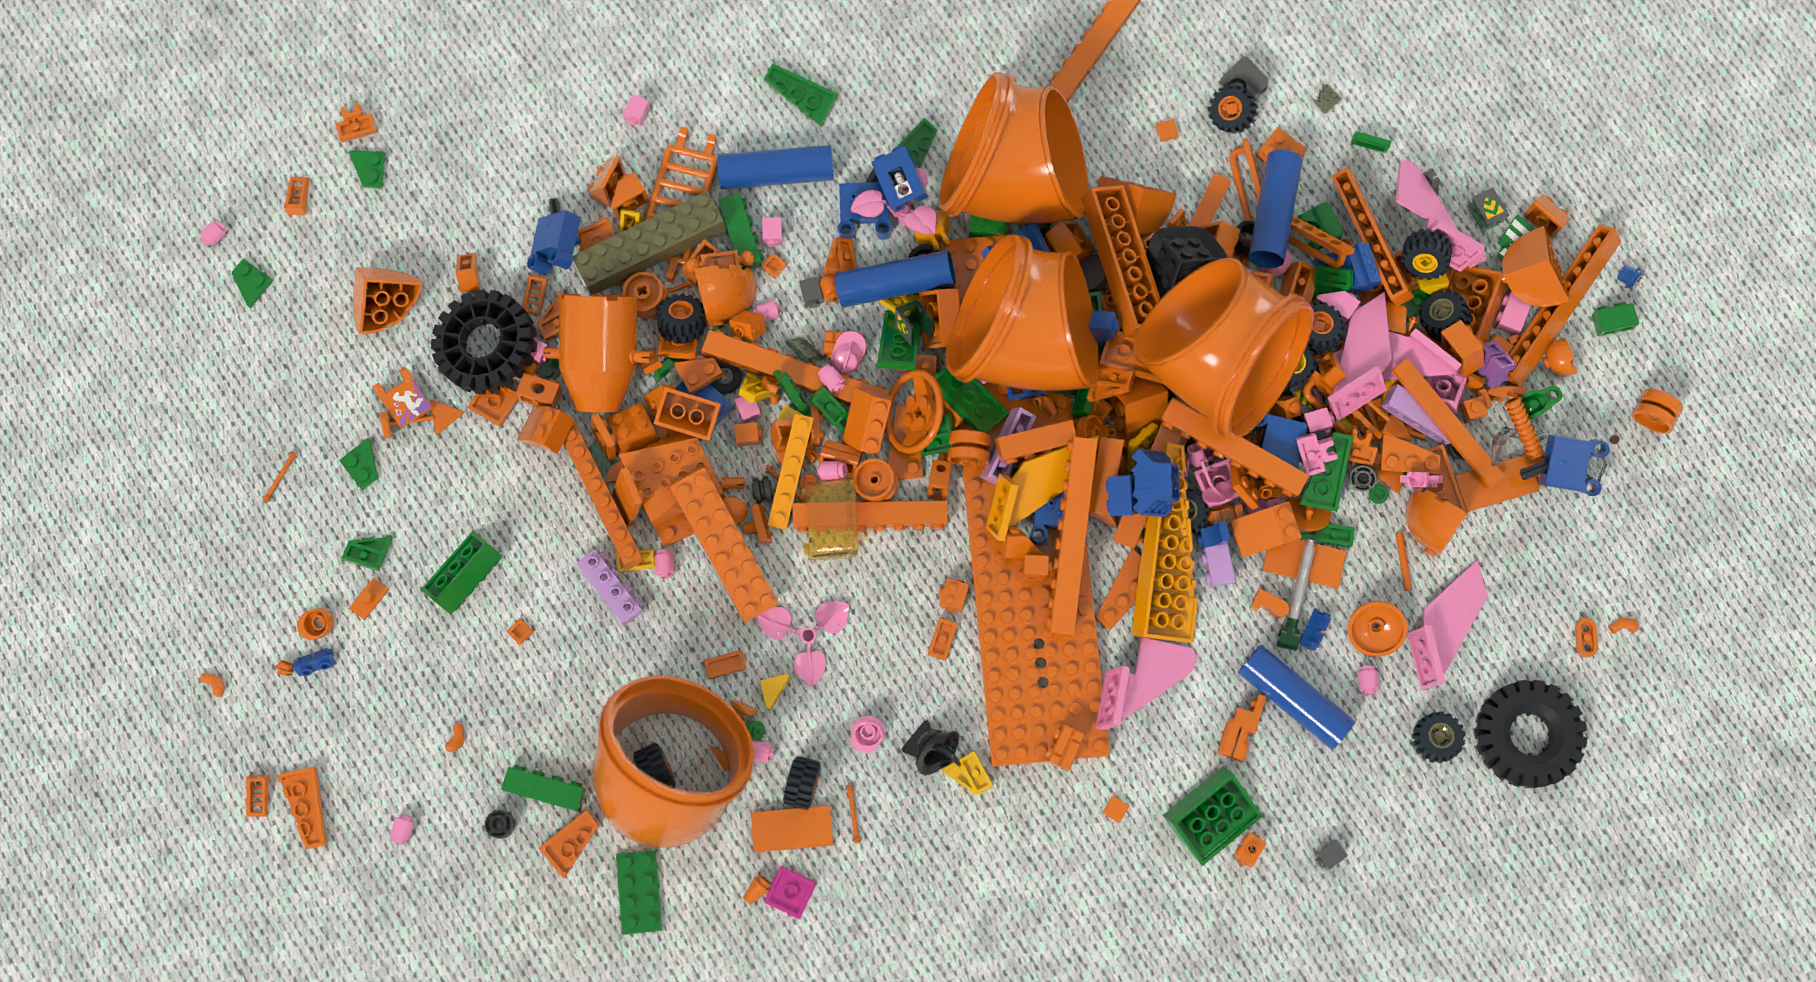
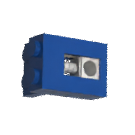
M905 146L895 147L891 153L887 155L881 154L871 162L889 206L895 213L904 209V203L917 198L918 201L929 197L917 168L919 167ZM901 172H904L907 181L903 178L904 176H902L903 173L901 174ZM908 187V193L901 195L902 189Z

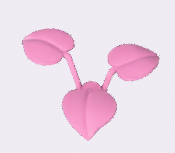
M917 168L926 188L928 182L927 174L922 168ZM901 172V174L903 173V178L907 181L904 172ZM905 187V188L902 189V191H907V192H906V194H907L908 191H909V188H908V187ZM868 190L861 193L851 206V212L864 217H876L883 212L884 205H886L893 213V217H897L898 223L901 226H907L911 230L923 234L935 235L937 218L932 208L919 206L913 211L908 201L904 205V209L895 213L891 210L889 203L886 200H882V194L876 190Z
M1196 443L1190 445L1187 448L1189 457H1186V471L1184 475L1186 478L1190 463L1195 467L1202 466L1208 484L1211 487L1202 493L1204 502L1216 505L1233 499L1234 489L1227 482H1219L1214 486L1204 462L1208 463L1209 461L1211 463H1218L1227 458L1221 459L1213 454L1214 451L1210 448H1207L1204 452L1203 448L1197 446Z
M831 601L820 605L815 612V618L820 623L814 629L804 628L802 631L788 627L792 621L791 615L782 607H772L758 615L757 618L762 631L772 639H783L787 630L800 634L801 641L807 643V653L802 652L796 656L793 663L794 671L810 686H814L821 679L826 667V660L822 652H811V643L816 638V631L823 626V629L828 633L840 632L847 623L849 605L840 601Z

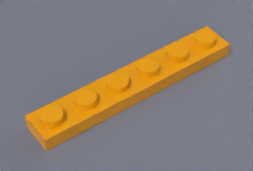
M797 413L794 415L767 526L783 530L787 528L813 417Z

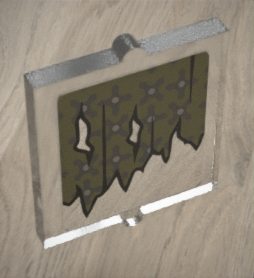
M1325 77L1321 78L1315 85L1312 84L1311 88L1302 95L1324 118L1333 110L1336 111L1337 107L1346 100Z

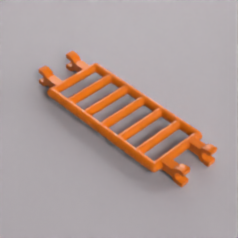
M680 127L676 145L668 144L666 146L643 222L658 215L654 213L656 203L670 207L683 203L659 196L662 186L694 195H699L706 191L710 193L718 167L717 156L713 155L717 143L716 135H708L706 148L703 153L684 148L689 132H687L688 128ZM672 152L711 162L709 172L669 162ZM668 169L706 179L704 188L701 189L664 179L666 171ZM693 247L685 250L683 257L673 256L665 260L670 262L665 275L667 282L674 283L678 266H684L691 256Z

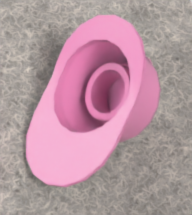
M848 331L841 334L837 339L831 355V363L838 372L850 374L858 370L866 349L865 339L861 334Z

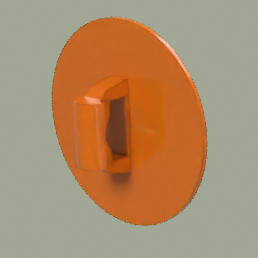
M1292 497L1289 500L1299 529L1318 531L1329 524L1331 519L1330 510L1298 504L1301 499L1299 497Z

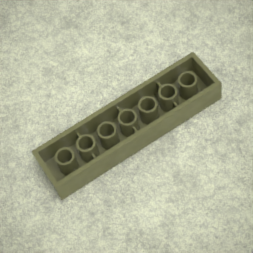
M706 191L573 255V261L590 294H597L628 279L635 273L642 272L702 243L704 239L708 240L727 230L709 192Z

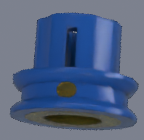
M1625 265L1617 279L1625 283V288H1629L1632 292L1642 280L1645 270L1641 271L1639 267L1633 269Z

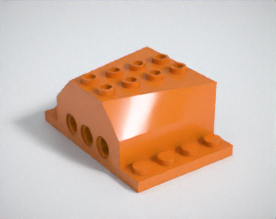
M657 426L654 429L659 441L640 450L623 453L619 445L616 448L624 467H627L629 472L634 473L637 490L640 489L644 496L642 504L664 548L694 534L668 484L703 466L721 499L725 498V494L698 438Z

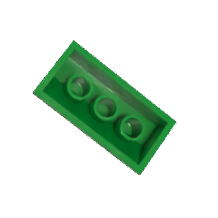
M472 531L421 590L451 615L459 609L465 598L472 594L474 588L486 578L487 573L499 563L502 555Z

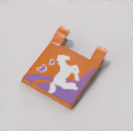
M406 367L399 370L404 382L385 392L380 383L372 386L374 392L385 405L400 429L434 409Z

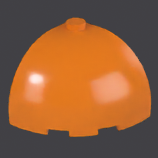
M1100 176L1098 187L1124 185L1139 234H1151L1165 223L1173 208L1176 193Z
M1544 226L1524 234L1507 249L1502 260L1503 272L1501 273V278L1521 301L1534 306L1549 307L1568 302L1569 297L1566 283L1563 281L1561 274L1562 269L1559 260L1555 258L1552 242Z
M718 265L694 269L710 328L712 326L723 328L724 324L730 323L729 320L742 311H749L752 307L757 293L756 278L752 269L747 267L745 268L746 270H743L740 265H728V268H719Z
M356 267L353 311L358 333L371 334L380 332L400 322L407 316L411 307L416 304L422 282L412 275L398 271Z
M1135 376L1130 392L1106 398L1107 403L1114 407L1108 416L1111 422H1115L1118 438L1124 440L1126 445H1128L1132 438L1137 437L1144 427L1151 423L1158 425L1159 430L1162 421L1159 419L1168 405L1169 392L1166 387L1161 383Z
M1415 487L1405 509L1406 524L1411 535L1419 544L1425 547L1424 551L1432 557L1435 554L1437 556L1441 555L1467 516L1465 511L1447 500L1439 501L1436 494L1427 489L1424 492L1422 487Z

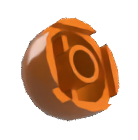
M1566 337L1552 342L1546 350V358H1543L1546 369L1550 368L1553 374L1561 377L1577 374V368L1573 366L1574 357Z

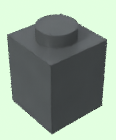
M818 277L799 281L805 307L816 308L820 306V303H823V297Z
M1336 839L1314 854L1317 857L1315 859L1317 865L1321 869L1325 868L1326 870H1330L1348 856Z

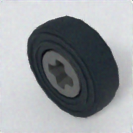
M718 361L717 363L723 374L725 375L727 372L730 379L722 381V377L712 382L711 385L722 394L736 391L742 381L740 368Z

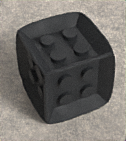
M1197 226L1166 227L1156 230L1146 251L1160 299L1178 282L1198 268L1210 262L1228 258L1226 252L1212 234L1206 229Z

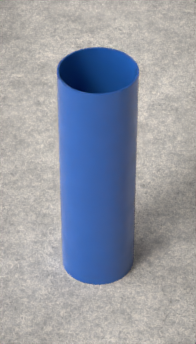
M831 145L717 154L721 190L834 181Z
M1274 150L1267 155L1248 255L1251 263L1263 268H1278L1285 261L1303 163L1300 155L1289 150Z
M949 250L835 273V286L842 308L956 285L955 271Z
M1260 645L1252 653L1248 662L1237 672L1331 750L1339 745L1356 723L1354 719L1263 645Z

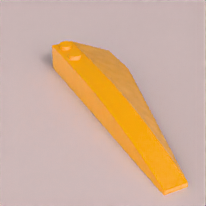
M1165 443L1163 452L1171 458V462L1173 461V463H1177L1179 466L1180 501L1172 503V510L1166 517L1148 516L1131 635L1193 643L1198 602L1194 592L1196 580H1193V569L1195 567L1191 557L1193 544L1191 520L1188 518L1187 510L1189 509V500L1186 498L1188 485L1184 475L1186 471L1184 445Z

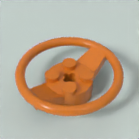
M913 370L902 375L891 388L889 395H892V402L885 426V431L891 444L897 450L907 454L917 453L932 442L940 428L944 411L943 394L937 380L924 370ZM913 378L914 396H909L906 400L907 406L903 419L904 426L909 427L903 443H901L893 431L892 407L900 388Z

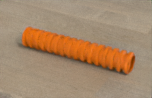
M1513 397L1507 400L1504 406L1508 407L1507 412L1510 413L1509 417L1512 418V423H1515L1513 426L1517 428L1516 433L1519 434L1518 437L1521 439V444H1524L1523 449L1526 450L1527 458L1531 460L1530 464L1534 465L1544 460L1545 452L1541 450L1543 447L1539 445L1540 440L1537 439L1538 436L1535 434V429H1532L1533 424H1530L1529 415L1525 413L1526 409L1523 408L1522 399L1520 397Z

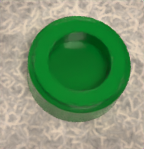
M1375 485L1369 490V499L1375 504H1382L1388 499V490L1383 485Z

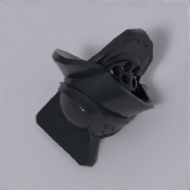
M925 720L902 747V751L905 754L916 758L915 765L917 770L925 776L941 770L950 763H954L958 767L962 765L955 755L960 738L957 731L943 732L931 728L928 720Z

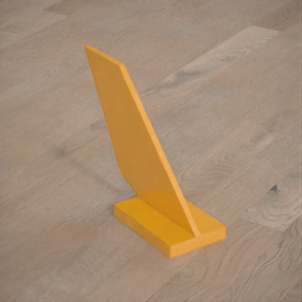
M1096 435V436H1093V437H1090V438L1098 439L1099 436ZM1067 446L1024 461L1012 479L1007 474L999 473L986 529L997 540L1005 541L1009 527H1013L1046 504L1048 500L1063 492V479L1067 477V471H1064L1065 460H1069Z

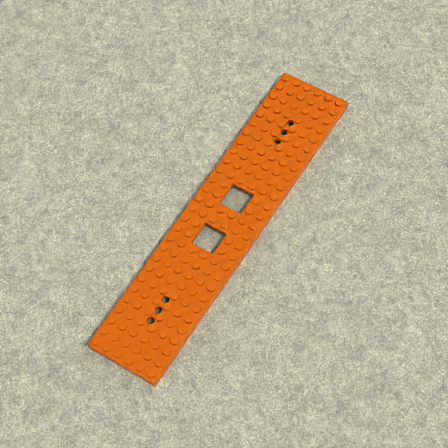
M1003 235L949 240L950 245L948 246L943 243V240L940 241L941 251L949 250L956 279V285L944 287V289L958 288L960 296L959 305L969 283L983 261L981 251L987 246L994 245L1004 237ZM1047 236L1043 237L1050 252H1055L1054 248L1048 244ZM989 382L982 384L1009 412L1012 408L1021 407L1035 415L1036 418L1031 429L1073 420L1070 390L1046 391V397H1050L1059 411L1057 416L1051 418L1047 409L1034 406V398L1008 401L1006 386ZM1011 387L1014 392L1018 394L1023 393V389ZM1008 416L987 433L991 436V447L986 449L990 454L995 445V439L999 437ZM965 420L958 427V430L975 431ZM962 466L991 766L999 767L1047 762L1048 757L1045 756L1050 745L1054 747L1056 739L1053 737L1058 727L1062 729L1063 725L1085 734L1075 760L1109 757L1107 729H1096L1103 687L1087 542H1085L1074 635L1050 633L1048 627H1046V617L1050 616L1051 608H1048V599L1053 593V589L1050 588L1051 577H1055L1053 559L1057 557L1058 550L1055 549L1056 538H1059L1060 530L1046 528L1048 531L1047 546L1037 547L1043 554L1042 556H1049V561L1052 562L1050 577H1047L1046 582L1022 581L1024 558H1005L999 551L1000 541L986 529L996 485L980 477L985 466ZM1016 473L1009 474V477L1012 479ZM1035 639H1041L1044 642L1042 649H1036L1033 646ZM1038 658H1043L1046 661V666L1042 669L1037 668L1035 665V661ZM1044 677L1048 680L1046 688L1038 686L1037 680Z

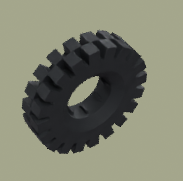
M485 289L476 290L474 297L470 293H466L461 296L462 303L459 304L454 300L448 305L451 309L449 314L442 311L438 317L442 324L434 325L432 334L437 337L436 339H431V349L436 352L432 354L434 362L439 366L438 369L446 378L469 393L473 391L476 394H486V390L492 394L500 392L501 385L509 388L515 384L512 379L514 376L521 379L523 374L526 373L523 366H531L534 360L530 355L531 352H536L537 342L533 339L537 337L536 328L532 325L534 322L518 302L507 294L503 296L500 291L490 290L488 294ZM486 324H492L496 329H499L500 340L493 352L480 358L473 357L469 352L467 353V339L474 329Z
M1521 680L1496 690L1491 694L1490 698L1485 700L1481 706V712L1477 714L1475 722L1478 725L1474 729L1475 739H1478L1479 745H1476L1478 753L1483 755L1485 759L1483 762L1487 768L1495 771V776L1501 780L1509 781L1508 784L1516 787L1538 788L1556 784L1577 769L1575 765L1581 763L1584 757L1582 749L1587 747L1588 738L1584 737L1583 734L1584 731H1587L1586 721H1581L1579 717L1583 714L1579 706H1573L1571 702L1574 699L1567 692L1562 694L1559 692L1561 688L1553 684L1546 685L1545 681ZM1520 714H1526V716L1533 714L1541 719L1540 722H1544L1548 728V744L1542 748V752L1538 755L1522 753L1511 740V725L1517 721L1516 717Z

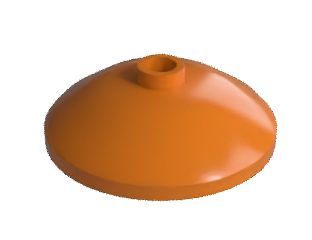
M1371 601L1361 605L1352 613L1348 622V636L1352 645L1359 652L1373 657L1386 656L1395 652L1404 643L1407 636V622L1401 610L1395 605L1385 601ZM1379 622V625L1375 627L1373 623Z

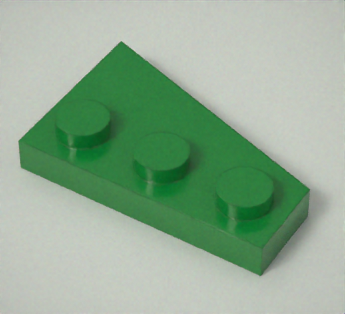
M924 117L896 147L905 146L918 167L921 168L938 130Z

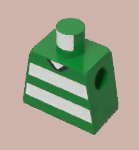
M1518 214L1497 242L1502 247L1497 253L1501 260H1503L1507 249L1518 238L1534 230Z

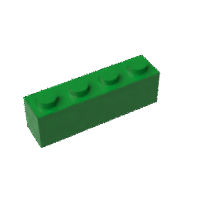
M740 193L718 199L733 250H737L738 256L744 251H750L754 255L753 264L744 266L739 263L741 268L746 270L745 268L747 267L750 269L761 267V260H764L761 249L757 250L756 243H759L756 232L752 233L750 226H753L751 216L746 215L745 209H748L745 198L741 199Z
M515 765L514 768L508 767L501 790L580 812L586 789L582 788V783L571 781L570 784L564 783V778L552 775L550 779L544 777L545 773L533 770V773L525 772L526 768Z

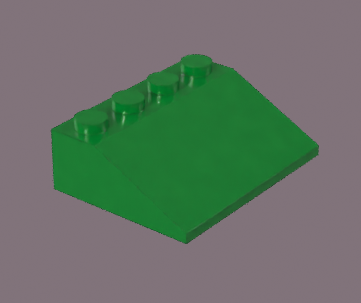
M1224 766L1162 815L1202 866L1263 817L1234 773Z

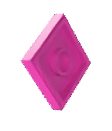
M781 866L764 903L800 920L817 883Z

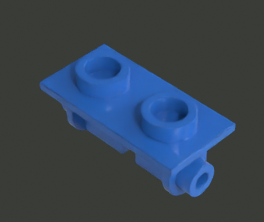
M1314 608L1307 627L1302 634L1300 644L1310 651L1311 649L1316 651L1320 647L1324 636L1319 631H1326L1331 621V615L1326 612L1321 613Z
M325 648L314 652L315 659H312L311 654L297 658L294 661L293 669L299 677L309 676L312 672L321 669H329L332 665L337 664L332 657L334 656L332 648Z

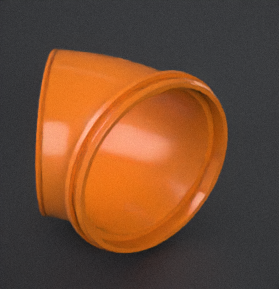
M994 72L989 76L977 94L956 138L939 191V207L951 217H956L963 212L980 218L1009 223L1040 224L1084 217L1086 213L1081 198L1089 191L1087 166L1080 134L1065 97L1055 86L1040 88L1020 86L1014 84V76L1008 72L1004 74L1002 72Z
M1004 236L991 248L981 262L959 305L960 308L947 344L946 367L957 380L964 383L977 378L997 385L1026 390L1058 391L1096 386L1099 375V347L1088 328L1093 313V306L1084 273L1076 256L1071 251L1045 252L1033 249L1030 239L1024 236Z
M1234 258L1219 259L1190 273L1160 299L1147 315L1137 333L1134 353L1136 358L1164 385L1191 407L1213 421L1215 433L1222 437L1238 439L1248 434L1259 424L1289 383L1308 344L1314 322V311L1302 296L1298 294H1291L1287 297L1283 296L1257 278L1239 260Z
M671 676L639 678L625 684L613 693L605 703L599 716V741L593 767L596 797L602 812L613 827L622 835L638 844L654 848H672L688 844L700 838L719 821L728 803L743 791L751 777L754 749L745 723L725 700L699 684ZM665 713L689 717L710 730L721 744L729 766V784L722 790L708 793L686 792L663 785L644 774L629 761L616 736L633 722L647 716Z

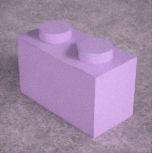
M1228 543L1204 548L1200 558L1202 565H1206L1207 572L1204 573L1206 583H1210L1211 588L1234 584L1236 579Z

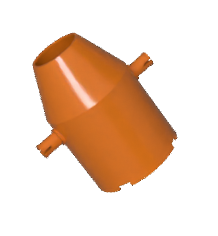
M559 294V348L545 346L543 352L550 353L543 354L544 359H559V369L576 411H619L636 372L637 363L652 364L654 358H646L654 356L652 351H637V296Z

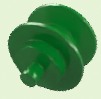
M755 720L748 721L745 725L751 739L754 741L762 739L765 734L763 723Z

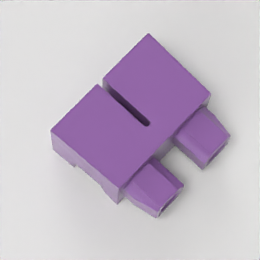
M1496 341L1483 343L1484 366L1476 372L1480 376L1488 378L1487 385L1490 388L1500 387L1502 382L1509 380L1507 374L1510 370H1514L1516 363Z

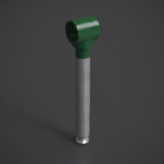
M1305 539L1307 542L1303 546L1286 626L1280 628L1278 635L1280 639L1277 640L1276 646L1297 651L1301 632L1297 627L1315 551L1314 542L1316 541L1312 539Z

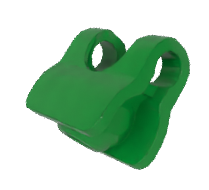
M1323 202L1297 217L1339 240L1342 239V227L1330 204L1327 202ZM1313 241L1308 243L1309 246L1316 250L1324 248Z
M1549 386L1543 390L1530 391L1520 398L1524 404L1523 408L1526 409L1525 413L1529 415L1528 418L1533 422L1551 409L1553 405L1557 404L1562 399L1563 394L1559 387ZM1553 391L1557 398L1553 400L1547 393Z

